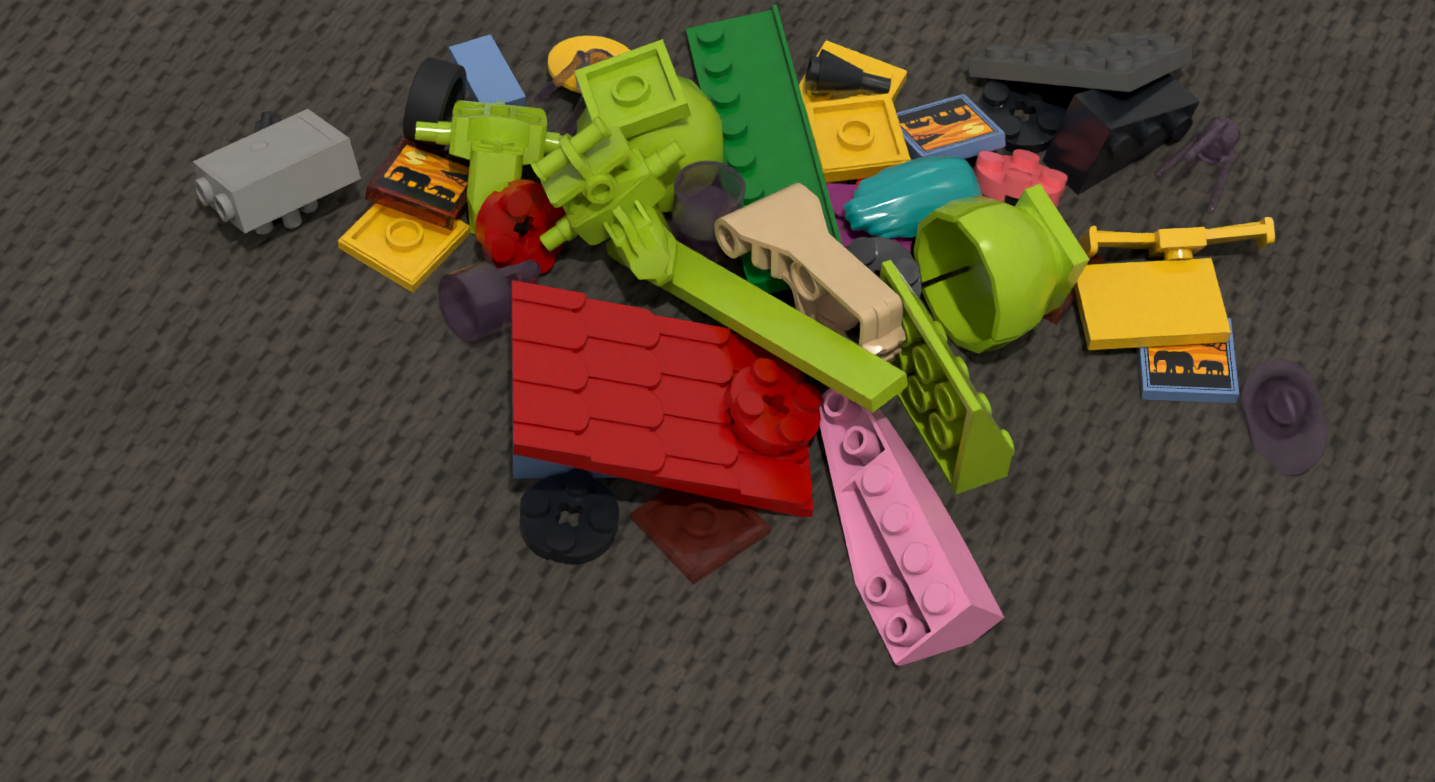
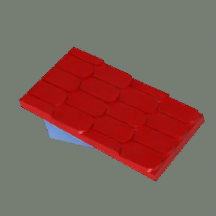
M512 280L513 479L547 478L556 474H566L572 469H583L588 471L593 478H624L793 516L812 517L813 500L809 443L800 452L794 454V450L782 451L779 456L760 453L737 437L731 428L735 421L730 415L729 408L725 412L723 405L724 393L728 385L740 370L753 365L757 359H771L778 366L790 370L802 380L803 373L798 368L744 336L730 333V328L658 316L644 308L586 298V293ZM767 403L769 405L768 412L775 416L779 412L778 409L772 404Z

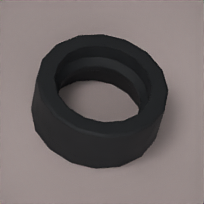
M427 57L421 63L412 82L405 106L403 134L407 141L434 149H443L446 146L436 144L433 141L415 140L417 121L438 123V121L452 122L454 104L459 100H464L467 74L464 66L434 57Z

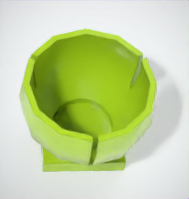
M663 39L574 71L587 106L577 120V133L593 123L594 118L599 116L608 129L618 126L623 131L630 148L638 147L646 157L655 151L659 152L674 140L678 142L685 152L686 156L669 167L670 170L660 177L667 190L665 197L655 205L661 213L674 211L706 192L724 164L722 120L710 99L692 80L676 75Z
M1041 184L1024 189L1015 206L981 195L950 201L934 210L919 222L913 250L915 261L920 270L921 283L964 267H970L963 273L922 288V293L935 321L941 323L945 333L957 346L978 354L1002 348L1039 325L1043 315L1060 309L1090 260Z

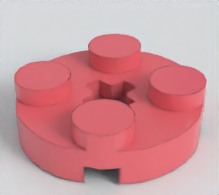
M1020 149L1014 150L1012 156L999 155L990 151H980L974 167V173L981 187L982 194L1004 202L1006 195L1019 199L1024 189L1041 184L1055 207H1057L1064 193L1068 177L1063 172L1049 169L1039 164L1040 157L1037 154Z

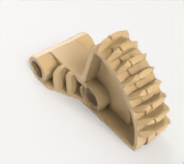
M794 183L715 221V236L724 253L730 258H737L752 251L751 261L754 267L763 270L771 269L772 277L783 279L790 286L796 310L850 341L852 340L847 337L845 331L854 328L860 321L859 344L854 341L852 342L888 363L896 360V355L902 351V342L906 340L905 331L901 326L903 303L900 296L828 233L820 200L801 183Z

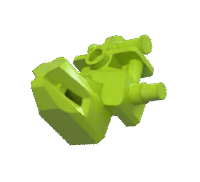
M459 100L454 104L452 122L438 121V123L417 121L415 140L433 141L440 145H450L449 154L470 160L467 203L471 226L470 233L475 234L477 215L485 199L492 192H501L505 187L511 186L508 182L521 179L522 165L531 164L534 161L538 162L544 158V155H548L560 146L558 139L562 135L555 132H546L547 117L545 111L541 108L505 105V101L496 100V104Z
M597 116L594 118L593 123L575 136L571 137L568 133L558 139L560 146L540 161L531 163L534 172L541 180L550 203L555 208L562 206L566 213L564 217L556 222L554 227L540 236L542 243L550 252L565 241H571L578 235L589 245H597L611 238L619 258L639 280L646 279L656 286L662 287L674 278L678 260L677 242L664 215L655 205L665 197L667 191L660 177L670 170L669 167L686 156L676 140L659 152L655 151L646 157L638 147L630 148L623 131L618 126L608 129L602 119Z

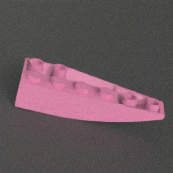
M828 389L821 395L822 403L819 406L821 414L820 429L854 581L895 665L901 666L973 643L1005 617L961 534L915 458L882 410L879 408L872 413L835 390Z

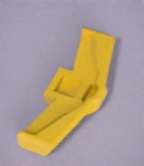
M1264 217L1259 222L1205 229V227L1159 229L1155 233L1097 231V227L1092 226L1080 237L1079 242L1088 258H1092L1097 253L1098 247L1145 249L1148 250L1149 258L1164 257L1165 261L1193 259V255L1197 254L1207 245L1255 239L1258 249H1266L1275 242L1274 221L1270 217Z

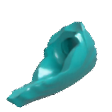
M952 155L920 157L885 168L876 175L861 180L858 188L854 191V198L844 204L843 208L846 211L845 219L850 222L853 231L864 230L872 236L887 239L897 237L912 238L917 234L919 222L934 210L952 200L982 196V191L973 169L965 159Z

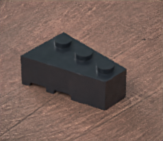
M1169 73L1131 92L1092 89L1075 94L1042 162L1050 169L1066 174L1068 177L1066 185L1079 195L1172 139L1177 140L1183 137L1193 124L1191 118L1200 101Z

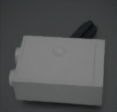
M309 109L303 110L284 120L280 116L273 117L271 111H265L261 114V120L256 121L253 134L192 162L198 178L193 181V186L201 203L204 206L210 205L217 211L224 222L230 221L242 232L247 233L255 229V232L260 235L270 233L274 228L272 221L279 217L282 218L286 228L293 229L300 226L302 218L299 208L301 212L312 213L319 206L317 199L361 179L349 137Z

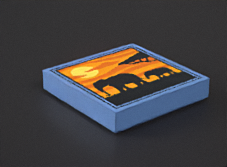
M965 94L896 113L911 159L943 155L967 159L977 156L980 151L991 152L1006 147L1005 132Z
M1228 318L1231 330L1228 342L1137 347L1141 399L1237 403L1239 388L1231 318Z

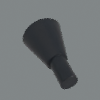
M824 49L820 51L818 57H810L805 76V82L812 84V93L858 92L861 90L879 95L888 94L891 85L890 78L864 73L859 67Z

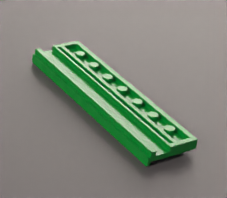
M777 4L772 5L773 10L686 28L699 88L710 99L722 120L724 164L720 169V174L730 213L794 183H801L819 198L828 233L843 245ZM752 251L741 256L746 281L768 294L791 289L783 279L772 277L771 269L763 270L754 267L751 261Z

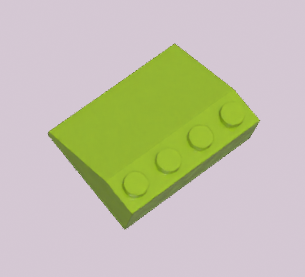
M891 260L882 262L879 278L900 296L903 303L901 326L905 331L906 340L902 342V351L896 355V360L890 364L907 374L908 387L896 395L955 495L1007 477L1011 459L1014 456V445L1009 433L1005 429L1000 430L995 422L988 399L983 393H978L971 383L967 366L960 356L956 357L952 352L941 323L933 321L924 304Z

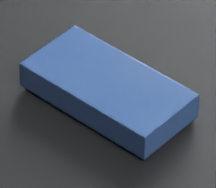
M491 34L449 47L451 61L465 67L467 74L466 88L474 102L496 104V100L505 101V105L526 106V96Z

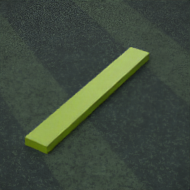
M612 240L607 242L608 255L626 266L619 258ZM676 241L678 260L674 278L661 288L872 413L908 387L907 374L904 371Z

